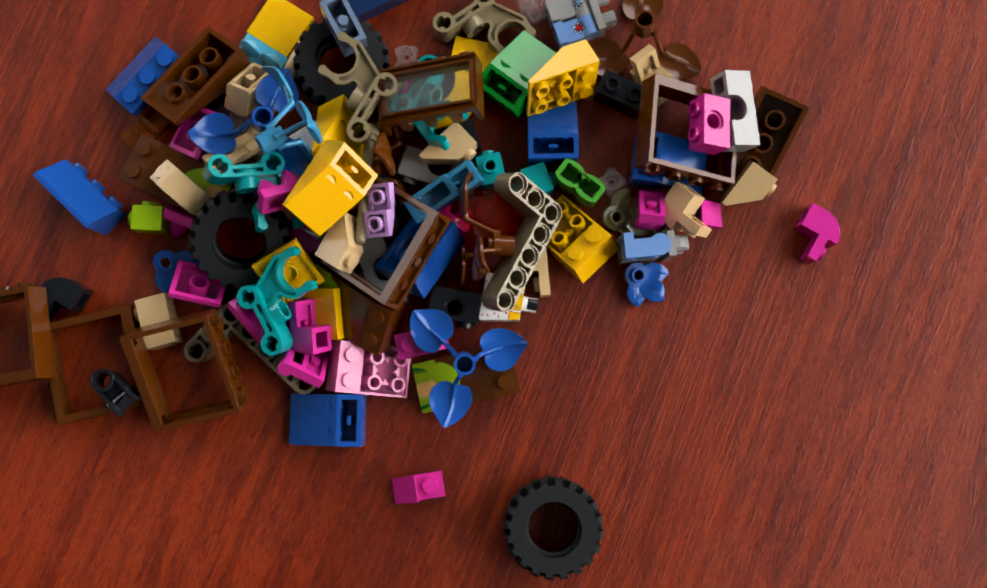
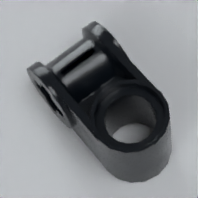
M98 369L91 375L90 384L92 388L105 401L109 409L120 417L126 414L125 411L135 401L139 402L142 399L140 393L118 371ZM109 375L110 384L105 387L104 379Z

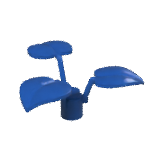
M289 68L281 69L280 71L287 80L296 103L299 99V94L292 72ZM267 75L259 82L255 89V100L261 106L253 110L252 118L246 120V123L240 128L233 131L234 124L228 116L223 113H210L201 118L188 131V136L197 147L213 155L228 154L236 147L234 136L239 135L249 126H252L258 132L265 131V126L270 124L274 118L272 109L280 113L287 105V99L274 79ZM295 106L291 107V109L288 112L292 111L295 108ZM287 137L288 140H286L284 143L292 142V141H296V140H294V139H292V138H290V137ZM299 146L284 148L280 151L278 149L274 150L281 154L285 161V167L280 173L281 176L284 170H288L300 178L306 170V158ZM266 163L269 169H274L270 163Z
M437 309L414 310L411 313L410 330L416 345L428 353L437 352L441 345H443L454 357L453 366L458 375L454 379L453 384L449 381H441L432 388L429 394L430 407L443 428L459 421L469 410L472 403L471 390L466 385H458V382L463 378V375H469L474 371L475 362L479 358L484 356L486 365L492 370L506 371L517 363L528 345L527 341L519 334L508 329L495 328L488 330L481 336L480 346L483 351L472 357L470 353L464 351L457 353L445 341L454 332L453 321L448 314Z

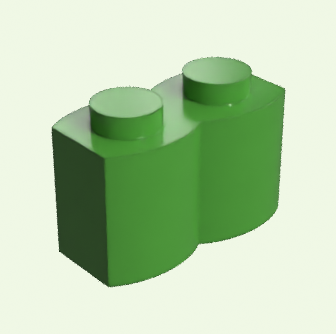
M565 159L555 171L556 185L565 192L573 193L575 199L585 207L593 208L606 190L604 184L597 177L586 174L584 169L571 159Z

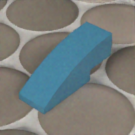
M466 160L448 174L444 173L412 197L440 212L459 200L461 186L469 172L474 173L468 182V193L485 183L473 162ZM403 202L417 224L424 221L427 214L409 203Z

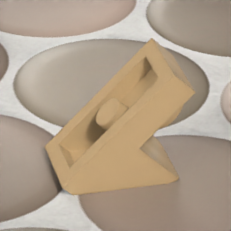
M546 248L532 274H537L538 276L533 277L534 292H539L540 298L550 297L551 295Z

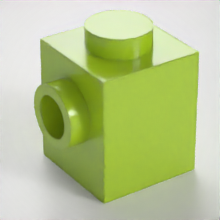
M142 201V205H132V211L128 216L130 229L138 233L169 235L168 220L162 218L165 207L157 206L158 203L151 201Z

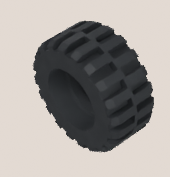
M322 17L323 22L320 24L316 21L309 25V32L305 30L300 35L301 42L296 43L294 49L296 55L293 57L295 75L303 94H306L308 100L313 105L317 104L318 106L342 94L349 100L357 87L356 83L348 86L331 84L323 79L318 72L319 61L322 56L330 49L339 47L324 17ZM364 21L363 24L360 23L367 37V47L365 49L377 69H385L390 66L388 48L386 43L382 42L381 34L377 30L373 31L372 25L367 21Z
M231 188L230 192L223 190L217 193L215 197H210L204 203L191 224V233L188 236V244L192 245L190 250L192 259H197L196 267L200 272L203 270L208 272L206 278L212 282L215 278L221 281L219 286L227 288L228 284L235 285V290H239L244 285L257 284L260 278L253 270L252 264L290 241L291 230L287 224L288 218L281 211L264 214L268 224L267 229L263 231L265 234V246L257 256L246 259L236 258L227 254L220 247L216 234L222 222L230 218H245L255 223L252 208L259 197L256 193L237 194L235 188Z
M545 476L546 478L531 480V483L526 486L524 484L517 494L513 495L505 512L504 537L512 558L516 559L517 564L523 570L527 569L535 577H538V575L544 576L545 580H553V577H560V580L567 579L569 574L575 573L577 575L581 573L582 567L585 565L589 566L594 561L592 557L595 553L598 554L601 547L599 544L600 539H603V520L596 502L579 484L563 477ZM546 503L562 504L568 507L576 518L577 532L574 540L567 547L558 551L541 549L532 541L529 534L528 526L531 515L538 507Z

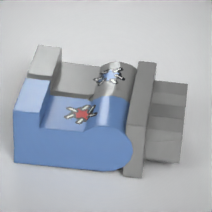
M546 0L544 10L551 30L553 29L558 49L560 50L564 46L585 39L588 42L597 37L605 36L606 30L617 24V18L613 10L601 14L599 7L608 5L609 0Z
M674 230L657 233L650 238L634 239L633 232L623 233L616 240V245L619 249L617 251L619 265L651 262L659 258L660 262H666L689 250L688 235L675 236Z

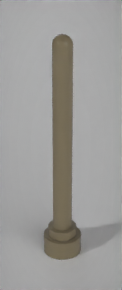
M368 123L372 129V136L367 143L363 144L362 160L372 169V149L380 134V128L376 124ZM360 125L359 129L360 138L366 134L363 130V125ZM367 193L358 202L355 241L358 245H363L366 242L363 212H368Z

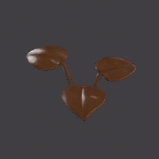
M624 0L623 13L625 17L635 21L634 29L631 31V35L624 47L620 49L618 42L611 39L600 40L592 46L593 51L600 60L597 73L599 77L603 76L606 69L618 75L626 70L629 59L623 53L627 51L635 36L640 38L653 36L659 54L663 56L659 59L660 66L672 74L673 79L682 81L700 74L701 64L695 53L682 43L669 44L666 52L662 49L657 35L658 31L654 29L655 19L663 11V0Z
M399 125L392 126L397 137L394 145L390 146L385 132H381L372 149L377 154L373 156L372 170L378 175L381 174L379 165L382 163L385 164L391 176L395 175V164L391 151L400 146L403 151L406 149V133ZM382 178L387 182H393L394 186L406 192L400 179ZM398 197L405 213L404 224H407L410 212L403 203L405 201Z
M474 172L468 173L460 189V217L465 222L493 235L492 237H487L486 248H483L482 236L477 237L474 252L465 253V245L460 246L456 260L457 284L459 288H462L465 284L466 261L469 257H473L472 279L477 281L490 271L484 255L512 257L515 249L514 236L500 235V230L492 229L469 217L467 210L468 182Z

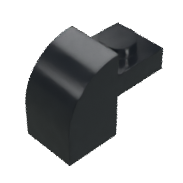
M60 277L49 279L39 286L46 287L50 322L54 320L62 306L71 311L82 312L95 292L78 281Z

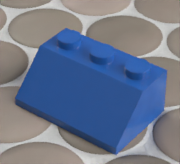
M155 36L106 90L131 114L143 122L154 109L142 101L141 97L180 56Z
M65 159L33 174L88 229L107 235L127 215L121 209L123 204L111 195L109 197L103 192L106 188L95 178L91 180L87 176L89 171L79 162L74 164Z
M413 217L375 265V269L387 279H390L422 224V222L417 224ZM450 221L409 294L425 298L457 254L460 246L464 244L465 241L455 222Z

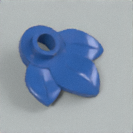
M162 250L154 256L153 267L157 271L155 283L163 293H169L179 260L197 264V259H192L190 251L182 250L174 253L170 250ZM163 258H168L170 260L169 267H163L161 265V260Z
M650 262L646 265L642 263H631L628 265L624 272V278L628 284L626 291L628 300L636 307L641 305L644 298L653 302L663 301L665 289L661 281L669 274L667 268L656 262ZM636 271H639L641 274L638 280L634 277Z

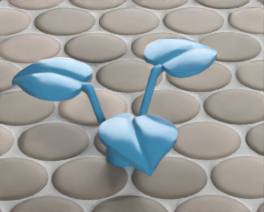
M264 66L261 69L265 70L278 84L287 99V105L270 124L265 126L266 130L255 135L254 138L265 155L276 149L280 151L284 148L299 146L309 165L314 158L309 146L301 138L284 143L288 140L286 135L306 125L312 138L316 143L320 144L323 142L321 132L315 121L312 120L311 113L301 100L295 103L291 88L281 71L275 66ZM295 106L302 121L285 130L281 126L275 128L274 126L291 107Z

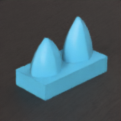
M249 33L240 41L239 48L245 52L251 63L254 62L261 66H275L281 70L288 60L286 56Z

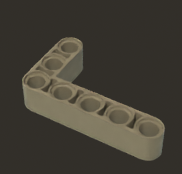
M520 172L501 173L494 181V188L498 195L522 213L525 218L514 236L515 249L513 256H503L483 293L482 302L488 310L509 312L514 308L562 217V210L559 204Z
M228 303L224 304L217 311V315L223 321V332L227 340H230L236 334L299 394H312L317 391L318 388L313 385L309 389L304 390L300 384L301 379L295 376L281 375L277 368L279 362L284 357V353L274 356L265 354L256 340L247 336V330L238 319L230 320V310L227 308ZM205 326L184 347V356L190 362L205 363L215 355ZM198 345H201L203 354L197 358L194 351ZM295 355L293 361L299 364L300 359Z

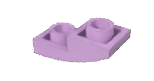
M394 183L372 184L367 192L369 211L363 212L366 238L392 236L395 216Z

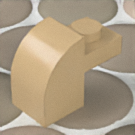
M650 44L629 58L633 68L630 70V74L634 82L640 85L642 81L655 73L673 78L672 74L660 66L656 49ZM658 96L657 106H660L668 99Z
M168 159L150 177L157 186L193 216L210 198L208 194Z
M675 182L664 199L666 225L672 230L684 231L693 238L696 236L707 238L712 229L694 216L705 198L688 185Z

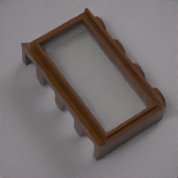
M465 51L458 55L447 57L438 56L427 61H413L406 65H392L378 70L380 73H391L398 83V92L394 98L389 100L381 98L378 102L379 121L376 125L382 132H385L386 136H392L393 125H399L404 131L409 132L413 130V122L423 120L427 126L436 127L438 126L439 117L449 116L452 122L460 123L462 122V113L474 112L479 121L485 120L482 63L475 51ZM389 80L386 84L381 82L379 85V89L382 92L393 88V83Z

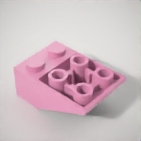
M331 340L332 350L329 357L326 391L407 398L411 358L399 360L395 346H391L382 354L376 356L355 346L350 341Z

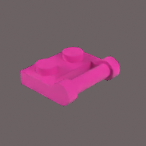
M291 348L285 352L283 359L278 364V372L283 376H295L307 384L320 388L325 379L330 351L314 355L302 354L299 364L293 361L295 350Z

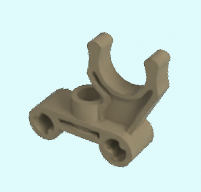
M473 0L472 4L454 16L447 12H440L433 18L434 36L442 43H448L462 33H465L471 39L479 35L485 28H488V45L497 55L505 49L498 41L499 33L505 28L517 27L536 37V30L529 24L526 16L496 3L495 0H487V2Z
M341 31L337 36L339 42L349 45L356 53V61L353 68L344 74H337L331 72L325 65H320L318 72L321 76L333 81L337 86L357 84L346 104L347 108L355 112L346 130L348 137L354 143L365 144L372 136V129L367 123L369 117L381 98L389 100L397 95L398 83L391 73H380L361 41L353 39L344 31ZM388 80L393 83L391 90L386 89L382 92L379 89L381 82L386 84ZM358 125H363V130L366 132L361 138H355L356 133L353 131Z

